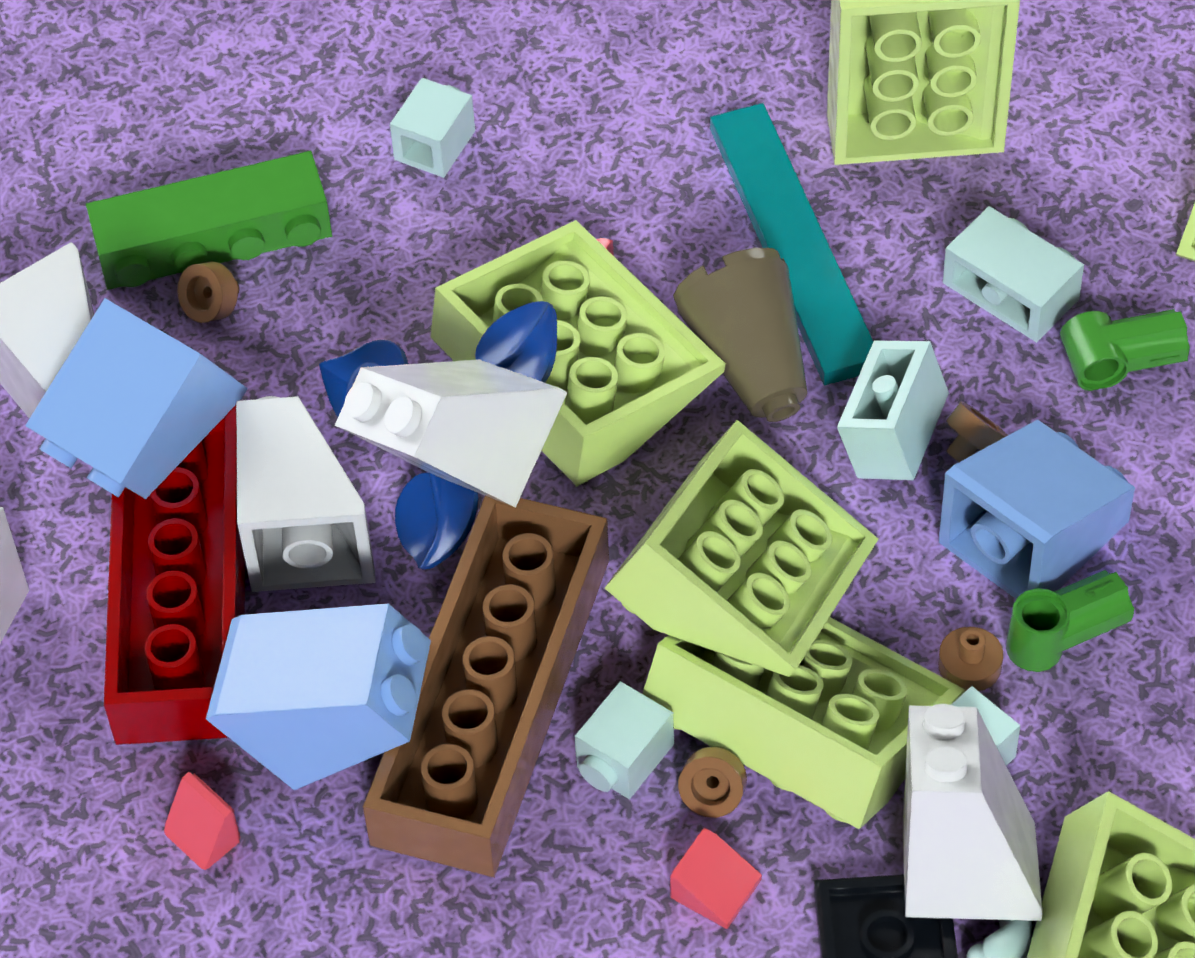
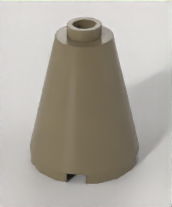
M755 247L735 251L722 256L725 267L708 275L703 265L689 274L678 285L673 295L678 313L690 330L726 363L722 374L752 416L758 418L766 417L769 422L781 421L793 416L800 410L799 403L806 398L808 393L789 268L784 258L781 259L779 252L773 248Z

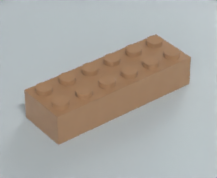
M488 496L484 497L429 637L431 643L411 740L384 752L363 805L370 846L495 878L609 563L607 518L523 498L519 499L515 508Z

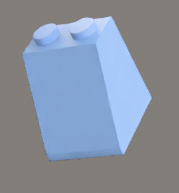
M104 298L25 426L46 438L39 448L41 451L72 469L78 458L92 466L93 468L88 474L87 479L113 495L120 497L126 487L147 499L236 405V401L242 399L248 388L202 354Z
M1037 419L958 462L945 473L939 543L1015 599L1025 591L1036 588L1048 589L1054 592L1059 590L1129 522L1135 487L1128 483L1127 479L1117 469L1111 466H1104L1082 451L1071 437L1062 432H1055Z
M389 603L240 615L233 618L230 624L206 720L295 791L410 742L431 640Z

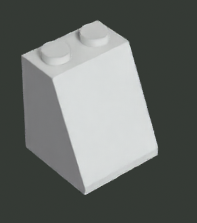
M72 242L0 283V384L28 418L33 414L94 316L79 251Z
M479 359L361 367L352 388L345 398L344 406L335 426L437 477L516 508L567 392L559 387Z
M266 396L256 400L236 401L237 525L252 592L376 583L365 504L299 396L283 398Z
M936 704L933 706L909 705L903 811L905 917L1041 921L1042 901L1035 822L977 707H956L949 704Z

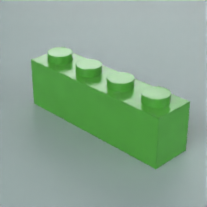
M312 151L86 203L107 290L123 286H140L148 280L183 273L186 268L195 264L206 262L223 263L236 259L250 260L261 253L290 246H308L317 240L332 237L327 199Z

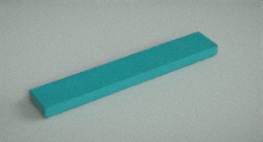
M764 103L710 116V131L762 248L777 250L781 259L784 258L785 263L788 265L797 326L823 385L858 377L873 344V339Z

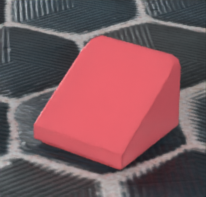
M188 772L181 778L165 822L164 832L201 869L206 870L240 843V834L233 808L195 773Z
M704 827L671 874V898L728 929L762 880V874L717 834Z

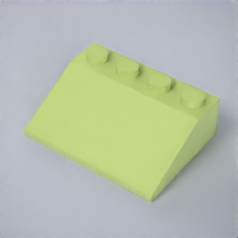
M831 0L827 118L834 165L1004 152L1020 0Z
M577 220L435 288L430 338L453 361L476 360V348L483 334L497 319L511 310L538 301L548 302L553 305L557 314V350L555 362L546 383L563 389L567 392V395L541 451L576 487L624 462L725 370L726 363Z
M736 420L697 463L604 589L618 599L629 612L637 615L653 630L789 677L798 668L879 539L740 421Z
M829 617L798 668L789 677L668 635L657 644L642 694L673 712L674 729L682 730L711 747H719L730 751L739 758L743 765L765 776L776 787L785 791H791L824 809L830 817L837 821L849 823L857 829H861L890 801L905 780L909 705H951L965 692V689Z
M1109 791L1066 815L1042 899V920L1036 921L1027 958H1195V839Z

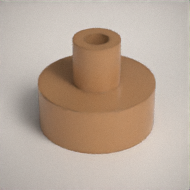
M206 262L189 266L181 274L177 288L181 308L190 319L199 323L221 320L228 317L236 306L239 293L238 282L234 279L232 273L227 267L218 262Z
M960 401L946 420L948 425L958 433V436L946 452L958 462L975 454L978 449L982 450L1008 436L993 421L963 401Z
M962 627L950 632L943 639L940 645L938 660L939 672L943 678L962 687L965 691L971 686L977 691H983L991 687L1000 677L1003 649L999 640L992 633L978 627Z
M719 747L700 749L688 758L680 774L678 790L681 799L691 811L698 815L709 818L725 816L731 813L742 799L747 785L746 770L739 758L728 750Z

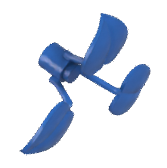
M543 301L532 302L501 316L481 337L476 348V360L479 359L546 383L551 374L557 350V314L553 305ZM375 340L343 356L326 360L319 364L328 399L337 417L340 415L345 398L352 388L361 367L408 364L405 352L398 344L389 340ZM420 473L414 476L403 488L395 508V525L398 538L404 549L414 558L418 568L422 570L431 569L439 565L459 548L475 521L479 500L477 492L431 473Z

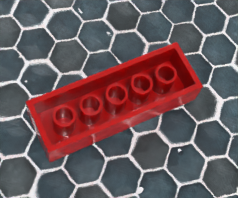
M236 405L147 499L126 487L120 497L112 494L104 708L116 745L228 738L207 721L206 716L231 621L235 617L245 615V557L237 525Z

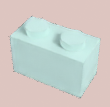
M988 206L946 247L943 284L1033 341L1038 342L1079 300L1084 264L1076 260L1069 251L1061 247H1055L1029 231L1017 219L1008 218Z
M874 340L837 426L857 478L914 480L949 395L930 341Z

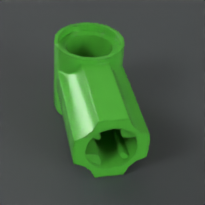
M1174 309L1113 321L1104 312L1088 311L1068 320L1060 331L1061 341L1076 381L1083 390L1088 391L1113 387L1120 383L1127 376L1128 372L1187 361L1190 351L1185 320L1181 311L1176 312Z
M1103 570L1054 592L1039 588L1025 591L1017 597L1013 604L1006 641V652L1010 660L1018 667L1027 671H1045L1058 663L1064 650L1131 622L1134 615V606L1130 600L1127 585L1117 572L1109 573Z

